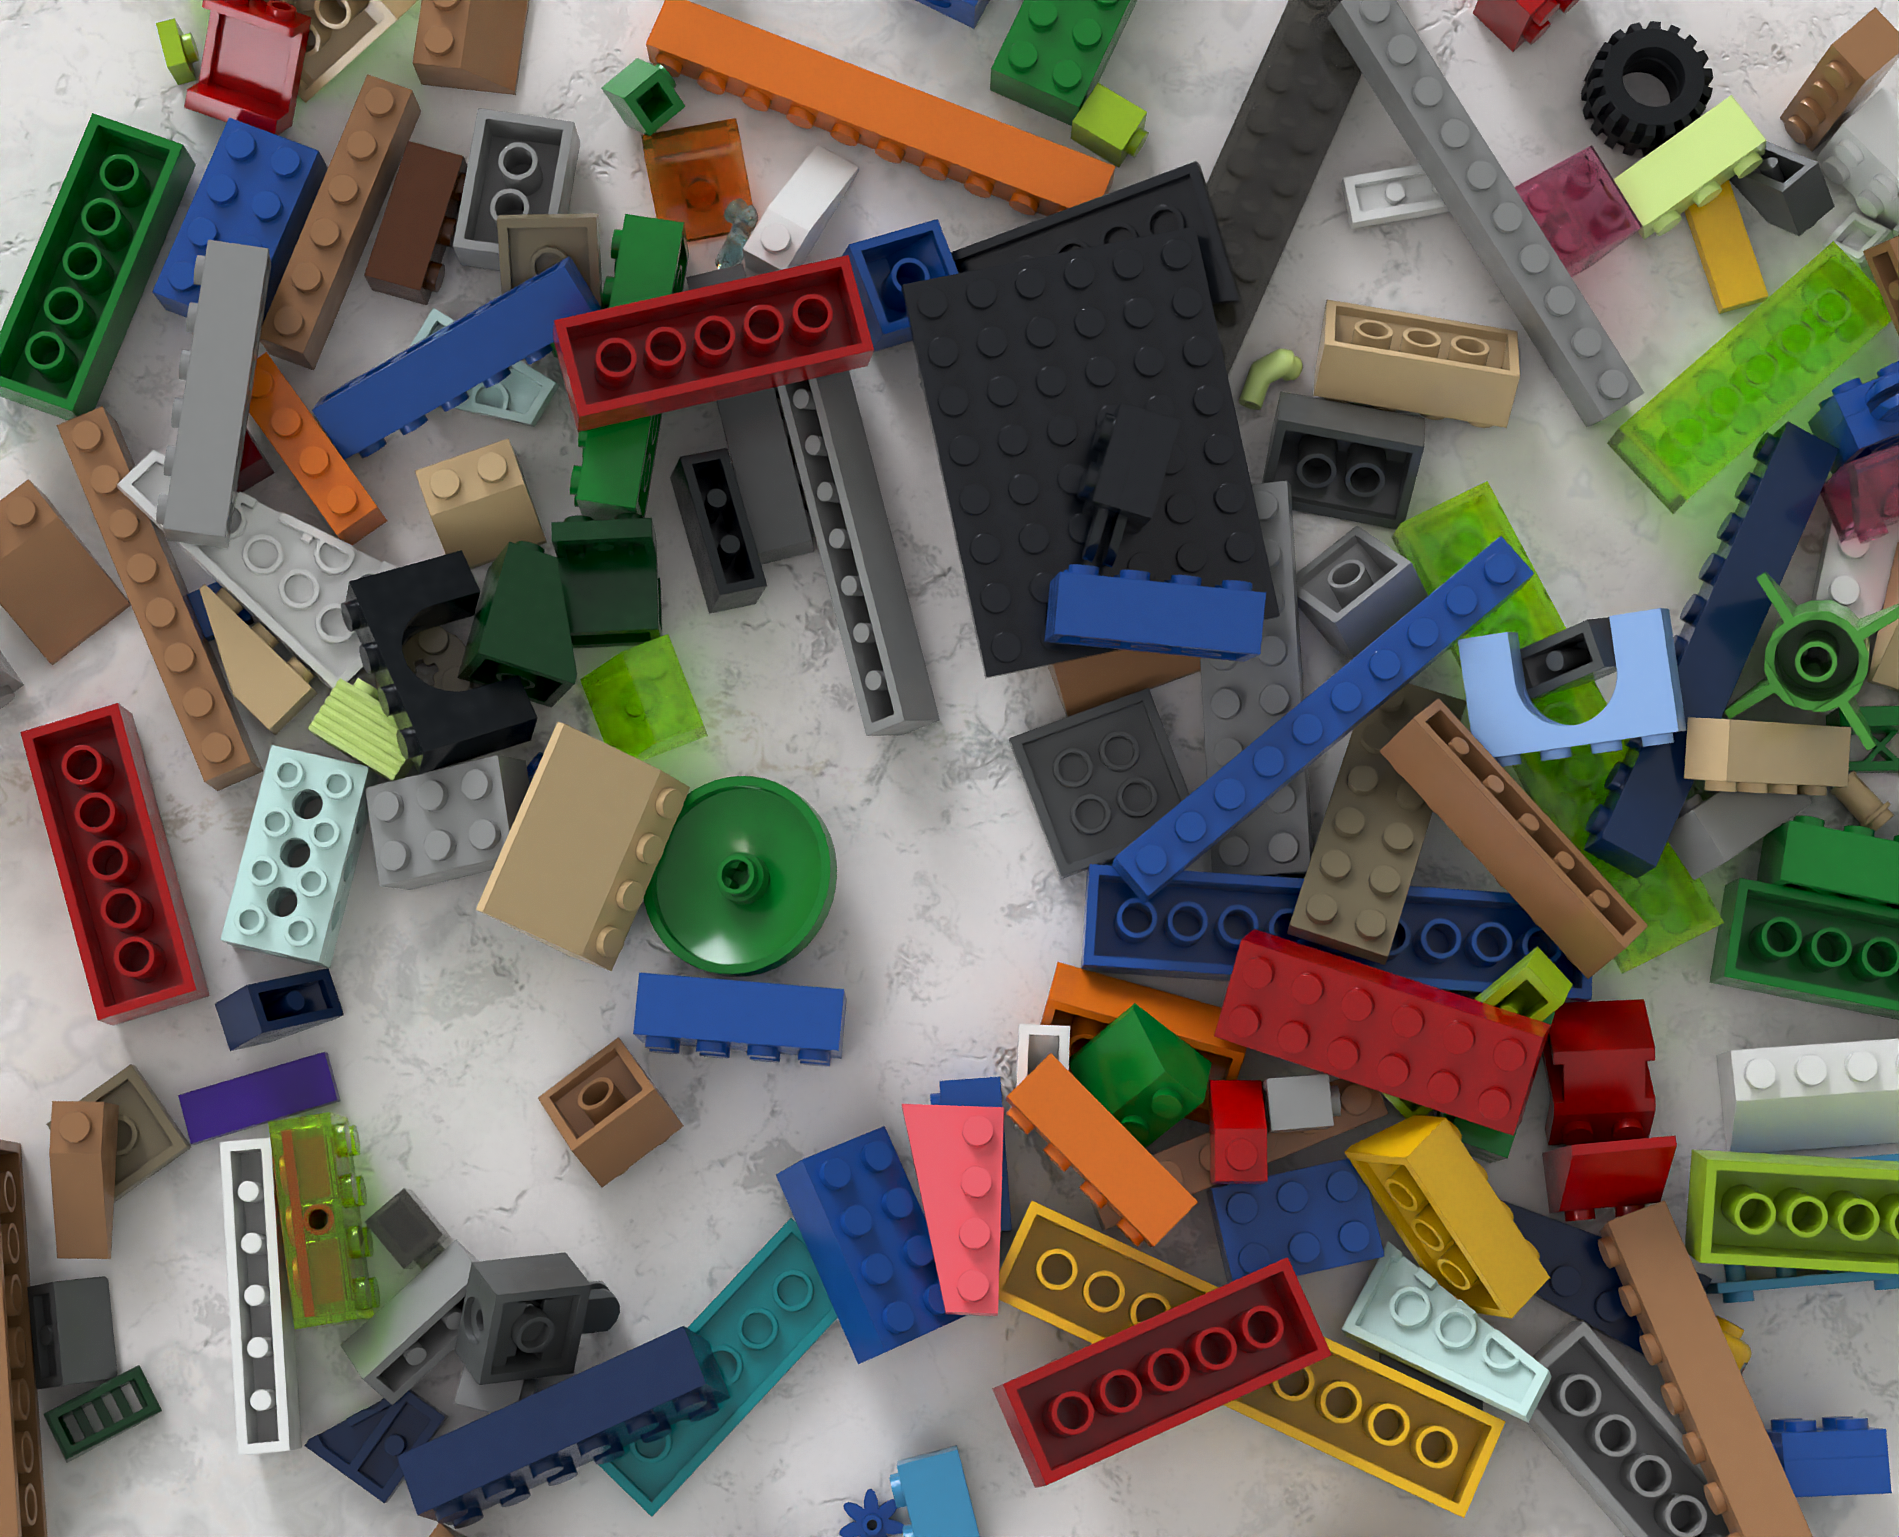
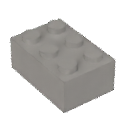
M478 108L453 242L454 251L462 266L500 271L497 218L499 215L568 214L580 148V139L574 122Z
M495 755L366 787L365 793L379 886L411 890L493 870L530 786L526 761Z

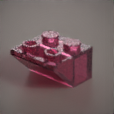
M1592 145L1515 187L1571 277L1591 267L1642 228L1640 221Z

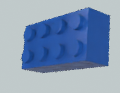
M229 117L152 291L162 306L170 312L187 318L190 302L198 303L201 285H194V268L197 255H206L208 240L269 248L271 271L263 317L264 323L328 169L320 152Z
M1079 564L1069 565L1068 570L1059 572L1050 581L1044 642L1245 662L1261 654L1266 593L1252 591L1253 583L1222 580V585L1206 587L1201 586L1202 578L1188 575H1171V580L1157 582L1150 581V572L1139 570H1120V575L1108 577L1099 576V567Z
M639 973L633 1034L642 1043H645V1048H649V1052L679 1054L680 1046L696 1047V1052H700L699 1056L729 1058L730 1050L747 1051V1056H750V1060L780 1062V1054L798 1055L800 1064L827 1067L830 1066L831 1058L842 1059L847 998L844 989Z
M885 1126L804 1158L776 1174L858 1364L966 1316L945 1314L927 1222Z

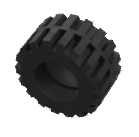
M1650 21L1647 28L1643 29L1640 22L1629 25L1626 33L1620 29L1612 34L1608 43L1604 42L1584 79L1586 83L1581 90V100L1587 101L1582 111L1585 120L1594 119L1590 129L1597 137L1604 133L1608 137L1604 144L1611 149L1617 143L1624 146L1622 154L1633 156L1636 149H1641L1642 155L1645 157L1700 118L1706 109L1713 88L1708 87L1713 80L1712 68H1703L1709 58L1704 50L1695 51L1694 46L1697 41L1691 35L1686 39L1678 35L1680 28L1670 25L1668 31L1661 29V22ZM1641 72L1656 77L1666 87L1670 103L1660 107H1651L1637 102L1625 89L1623 76Z

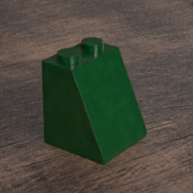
M518 541L516 544L509 542L487 570L457 678L484 686L519 675L530 701L552 708L575 684L577 678L557 557L545 554V550L537 544L527 541Z

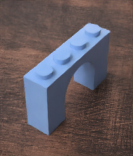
M1657 608L1609 616L1617 668L1616 687L1607 706L1591 720L1578 725L1562 724L1548 718L1531 701L1525 684L1518 632H1503L1458 639L1472 735L1502 767L1522 764L1520 754L1540 751L1541 761L1572 757L1571 747L1590 744L1592 754L1623 750L1621 740L1637 737L1642 738L1643 747L1674 743L1673 732L1686 731L1687 729L1669 609Z

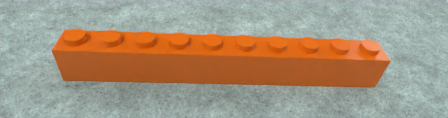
M665 0L646 42L649 61L654 66L661 64L672 77H679L680 74L697 80V83L703 89L711 93L721 95L726 91L741 97V100L747 106L755 110L766 112L768 109H772L785 114L791 123L799 127L811 129L813 126L829 131L835 140L845 145L856 146L857 143L875 149V153L886 161L901 163L903 160L919 166L923 174L935 180L944 181L946 178L964 184L965 189L976 196L990 198L993 195L1009 201V205L1014 210L1026 215H1035L1037 212L1049 216L1108 194L1113 184L1114 165L688 0Z

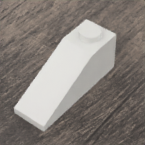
M817 144L767 207L744 245L743 255L746 268L760 275L803 265L859 172V167Z

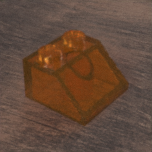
M736 118L655 132L650 137L645 134L641 135L657 219L684 222L687 242L755 229V215Z

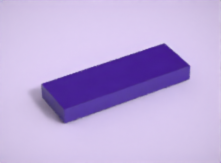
M327 1052L318 1053L178 1095L189 1140L194 1145L341 1101Z

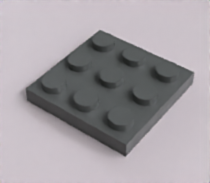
M1149 688L1009 738L1011 749L1060 879L1088 870L1089 864L1102 865L1113 861L1115 856L1190 795Z

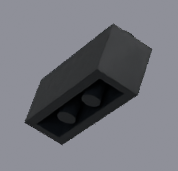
M723 448L681 456L670 479L708 612L711 614L754 605L767 587V583L728 449Z

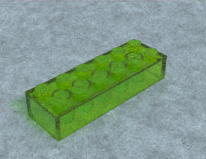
M1833 241L1622 424L1607 444L1672 514L1676 513L1892 322L1879 288Z

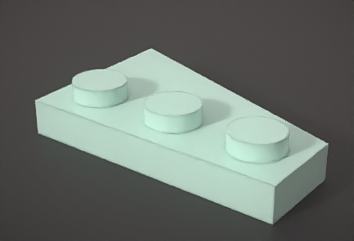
M433 308L410 347L455 322V320ZM519 361L508 367L511 374L494 386L486 388L482 382L467 391L469 398L454 409L535 427L560 385L522 361Z

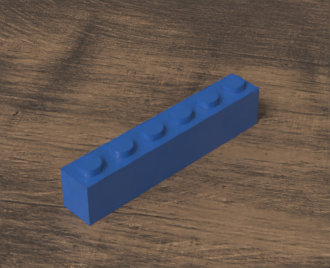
M569 256L321 397L312 409V412L344 460L356 453H359L361 458L368 457L387 444L384 437L397 430H400L403 435L416 430L428 421L425 414L441 406L444 412L449 411L469 398L467 391L483 382L484 386L489 388L504 380L511 374L508 367L522 359H525L527 364H532L545 357L553 350L550 344L554 342V320L600 310L601 306Z

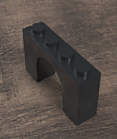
M462 550L349 581L346 601L341 603V613L347 629L350 632L356 631L361 642L359 653L363 667L368 674H375L380 686L378 688V698L381 708L387 717L393 716L399 729L397 730L396 737L401 754L406 760L412 759L418 775L529 742L532 739L538 719L519 675L466 691H446L422 681L412 672L405 661L402 648L417 633L475 615L481 591Z

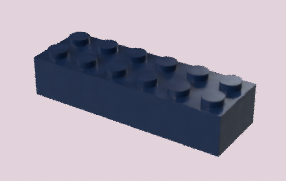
M682 1326L397 1456L417 1515L437 1521L439 1524L453 1525L455 1529H459L483 1519L482 1511L500 1503L501 1507H509L528 1499L531 1496L529 1490L538 1485L548 1482L549 1486H554L571 1480L578 1475L576 1468L593 1460L596 1464H604L615 1460L625 1453L624 1446L639 1439H642L643 1443L661 1439L672 1432L670 1425L689 1417L691 1422L705 1419L718 1412L719 1407L717 1404L729 1399L730 1396L709 1342L685 1326Z

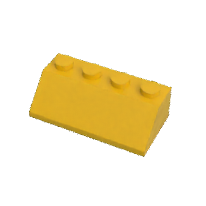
M1413 1115L1351 1145L1344 1153L1419 1266L1435 1278L1439 1285L1458 1300L1461 1299L1476 1313L1512 1319L1550 1278L1539 1261L1540 1255L1537 1249L1523 1237L1513 1221V1212L1497 1197L1487 1181V1172L1477 1161L1473 1160L1461 1141L1462 1135L1459 1129L1446 1117Z

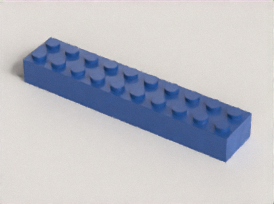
M1089 864L1087 870L1081 968L1101 973L1230 981L1241 939L1253 929L1467 998L1477 997L1538 946L1573 984L1564 1003L1587 1002L1592 999V977L1587 979L1507 892L1410 886L1386 964L1383 965L1287 934L1304 881L1302 878L1184 870L1144 904L1111 865Z

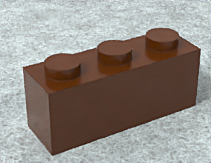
M411 141L407 142L364 273L373 291L428 305L432 291L437 293L440 290L445 274V265L441 264L446 247H453L458 221L456 216L461 204L467 172V163L464 156Z

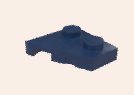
M410 1389L394 1405L383 1398L376 1404L359 1411L325 1432L310 1438L304 1446L381 1502L387 1503L405 1479L397 1456L431 1441L448 1416Z

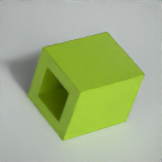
M1097 83L1072 121L1070 139L1115 166L1120 167L1128 154L1136 157L1148 137L1149 132L1144 130L1147 111Z

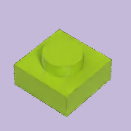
M175 18L156 23L167 68L177 84L181 85L196 81L192 63L200 61L192 34H183Z

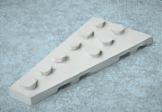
M152 450L117 484V487L164 531L163 525L156 523L157 505L160 494L168 495L171 476L164 475L165 455ZM240 491L236 495L228 549L175 542L328 688L332 690L340 678L349 683L364 668L359 653L361 642L356 631L350 632L347 629L341 613V603L346 601L349 581L399 567L369 556L353 548V545L284 512L280 513L257 502V499Z

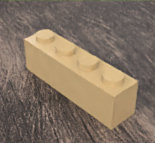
M1688 717L1684 779L1705 780L1704 790L1827 796V786L1848 787L1851 727Z

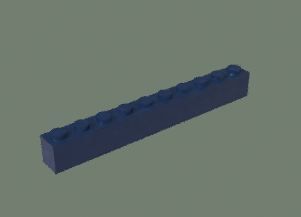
M1789 421L1773 435L1769 432L1765 433L1757 444L1752 458L1757 460V464L1752 473L1748 472L1735 492L1734 497L1740 500L1735 513L1730 512L1717 532L1716 537L1722 541L1717 553L1713 552L1707 558L1699 572L1698 578L1704 581L1698 595L1695 593L1690 597L1681 612L1680 620L1684 621L1685 624L1680 635H1675L1673 640L1686 729L1688 717L1722 718L1772 604L1756 577L1766 571L1780 586L1838 454V448ZM1687 730L1673 732L1674 743L1643 747L1641 737L1624 740V745L1629 747L1623 762L1618 761L1606 779L1604 787L1610 791L1604 805L1599 804L1587 821L1585 831L1591 834L1583 849L1584 851L1636 879L1657 866L1694 779H1684Z

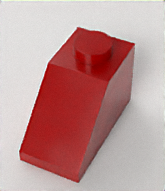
M1209 1080L1210 1184H1263L1268 1182L1267 1125L1261 1080Z

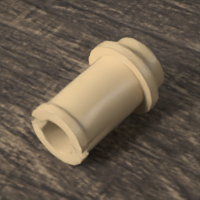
M1854 770L1848 774V787L1835 786L1829 791L1861 823L1859 826L1873 829L1876 832L1894 816L1888 809L1891 804L1888 801L1883 804L1857 776Z

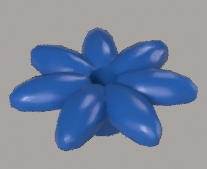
M868 1489L864 1498V1509L851 1502L843 1505L848 1516L855 1520V1522L841 1528L839 1532L841 1537H888L886 1534L896 1535L903 1533L904 1524L889 1519L897 1509L894 1499L885 1502L878 1508V1499L875 1491ZM875 1520L877 1527L870 1529L867 1525L868 1521Z

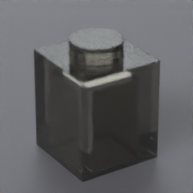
M403 1188L365 1221L366 1225L403 1269L412 1270L418 1265L423 1270L445 1250L441 1244L450 1237L412 1190Z

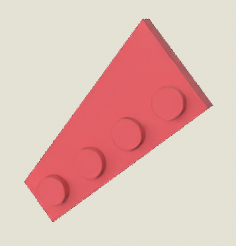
M902 1104L945 1314L998 1316L1004 1107Z

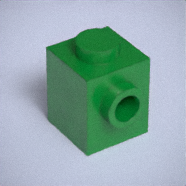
M639 58L635 59L601 87L625 124L649 137L686 107L674 89L676 83L670 73L661 64L654 66Z

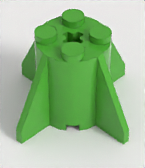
M1766 571L1757 576V581L1781 618L1777 621L1765 648L1764 672L1766 677L1726 707L1724 712L1728 718L1735 717L1766 697L1776 693L1786 704L1803 710L1826 712L1839 707L1866 750L1868 751L1875 747L1876 741L1854 696L1860 691L1868 673L1869 636L1899 619V603L1859 619L1849 608L1833 600H1810L1797 605ZM1811 647H1821L1828 651V661L1822 663L1817 657L1809 660L1806 655Z

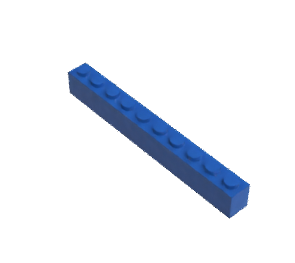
M1502 536L1498 537L1115 856L1111 866L1145 904L1455 645L1458 639H1462L1522 589L1534 575V572Z

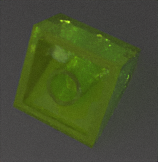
M669 634L620 652L580 679L604 743L641 761L708 736Z

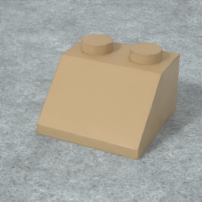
M509 438L415 470L430 517L445 554L462 550L470 569L495 561L509 542L516 544L518 541H527L537 545L547 543L517 455Z

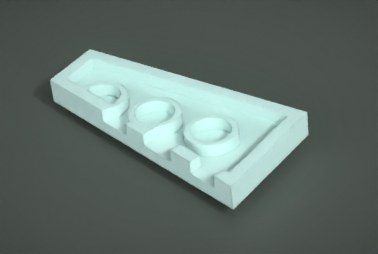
M1388 1241L1383 1250L1385 1257L1378 1259L1341 1329L1344 1335L1529 1423L1552 1378L1549 1370L1501 1331L1495 1330L1480 1318L1476 1311L1461 1299L1458 1300L1439 1285L1435 1278L1421 1267L1418 1268Z

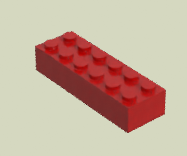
M849 255L554 320L553 340L577 432L866 367L874 352Z
M115 703L20 732L97 1020L114 1026L209 997L208 987L133 714L119 703Z
M1253 929L1241 939L1214 1037L1514 1136L1522 1122L1551 1024Z
M1288 1257L992 1389L1034 1487L1037 1488L1047 1486L1321 1361L1332 1354Z

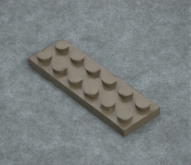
M1408 683L1353 729L1287 934L1383 965L1386 964L1433 811L1412 786L1394 770L1390 762L1379 751L1416 715L1438 698L1461 722L1466 706L1465 700Z

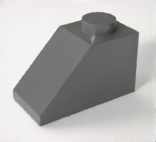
M1766 141L1765 154L1761 156L1763 162L1753 172L1740 179L1737 175L1729 179L1768 223L1797 236L1813 227L1819 219L1835 207L1817 161Z
M1609 617L1585 620L1520 649L1526 689L1531 700L1593 682L1617 672Z

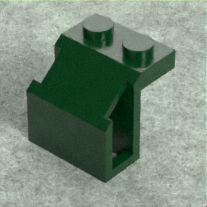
M622 513L616 515L614 520H594L589 516L575 515L565 518L564 522H551L552 544L558 559L573 648L663 644L661 581L658 578L657 540L652 518H644L636 513Z

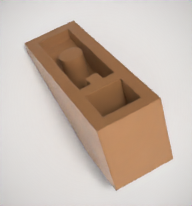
M52 1101L49 1157L57 1258L111 1259L119 1105L107 1102Z

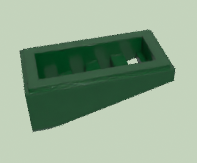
M140 1365L43 1415L66 1463L162 1412V1409ZM129 1383L143 1408L135 1413L132 1412L121 1390L123 1386ZM109 1394L112 1395L123 1419L116 1423L113 1422L102 1400L103 1397ZM91 1404L104 1429L96 1433L83 1408ZM72 1414L85 1438L75 1443L64 1421L65 1418Z

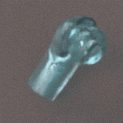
M743 199L733 200L724 211L725 220L733 224L715 259L718 269L742 263L744 259L743 247L757 225V210L753 205L748 206Z

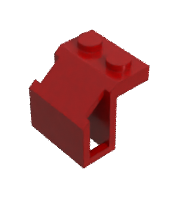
M1644 999L1564 1003L1554 1011L1555 1015L1542 1053L1551 1098L1545 1125L1548 1145L1566 1144L1570 1146L1649 1138L1656 1104L1647 1061H1655V1044Z

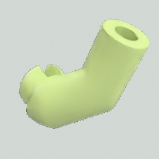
M1277 349L1256 360L1249 369L1238 402L1246 408L1261 410L1270 383L1280 378L1285 381L1297 379L1303 369L1302 360L1294 356L1293 351L1288 349Z

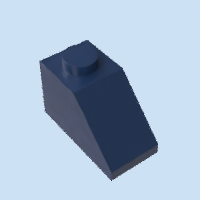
M329 968L249 984L215 1003L230 1051L273 1042L344 1015Z

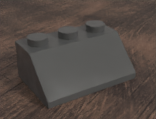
M1280 391L1262 483L1288 481L1291 485L1292 510L1403 530L1424 450L1425 418Z

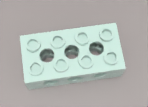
M271 745L220 940L233 947L330 968L369 817L365 788L377 785L379 778L369 766ZM314 799H322L323 806L320 813L314 818L305 819L304 810L306 805ZM309 846L310 856L308 861L301 867L293 868L292 856L295 851L301 847ZM296 894V909L290 915L281 917L279 913L281 901L289 895Z

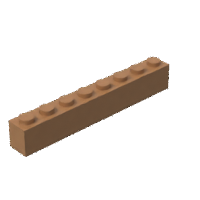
M101 406L56 425L204 782L216 791H220L263 772L209 641L205 639L187 596L189 592L163 531L117 487V484L135 467L117 421Z
M1665 1200L1607 1221L1599 1231L1602 1238L1598 1239L1600 1254L1609 1269L1615 1267L1623 1285L1618 1288L1622 1305L1630 1317L1635 1315L1644 1334L1639 1337L1642 1351L1651 1366L1657 1364L1665 1382L1660 1387L1663 1400L1672 1415L1679 1414L1686 1434L1682 1435L1685 1451L1694 1465L1699 1463L1708 1482V1484L1703 1486L1705 1497L1715 1515L1722 1514L1730 1532L1725 1537H1813Z

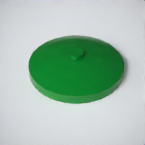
M733 776L704 784L687 794L683 808L665 845L663 855L645 892L644 904L650 922L658 937L670 951L684 962L698 969L726 977L754 976L774 970L793 959L808 946L823 926L829 914L837 882V860L832 838L816 810L804 798L779 783L754 776Z

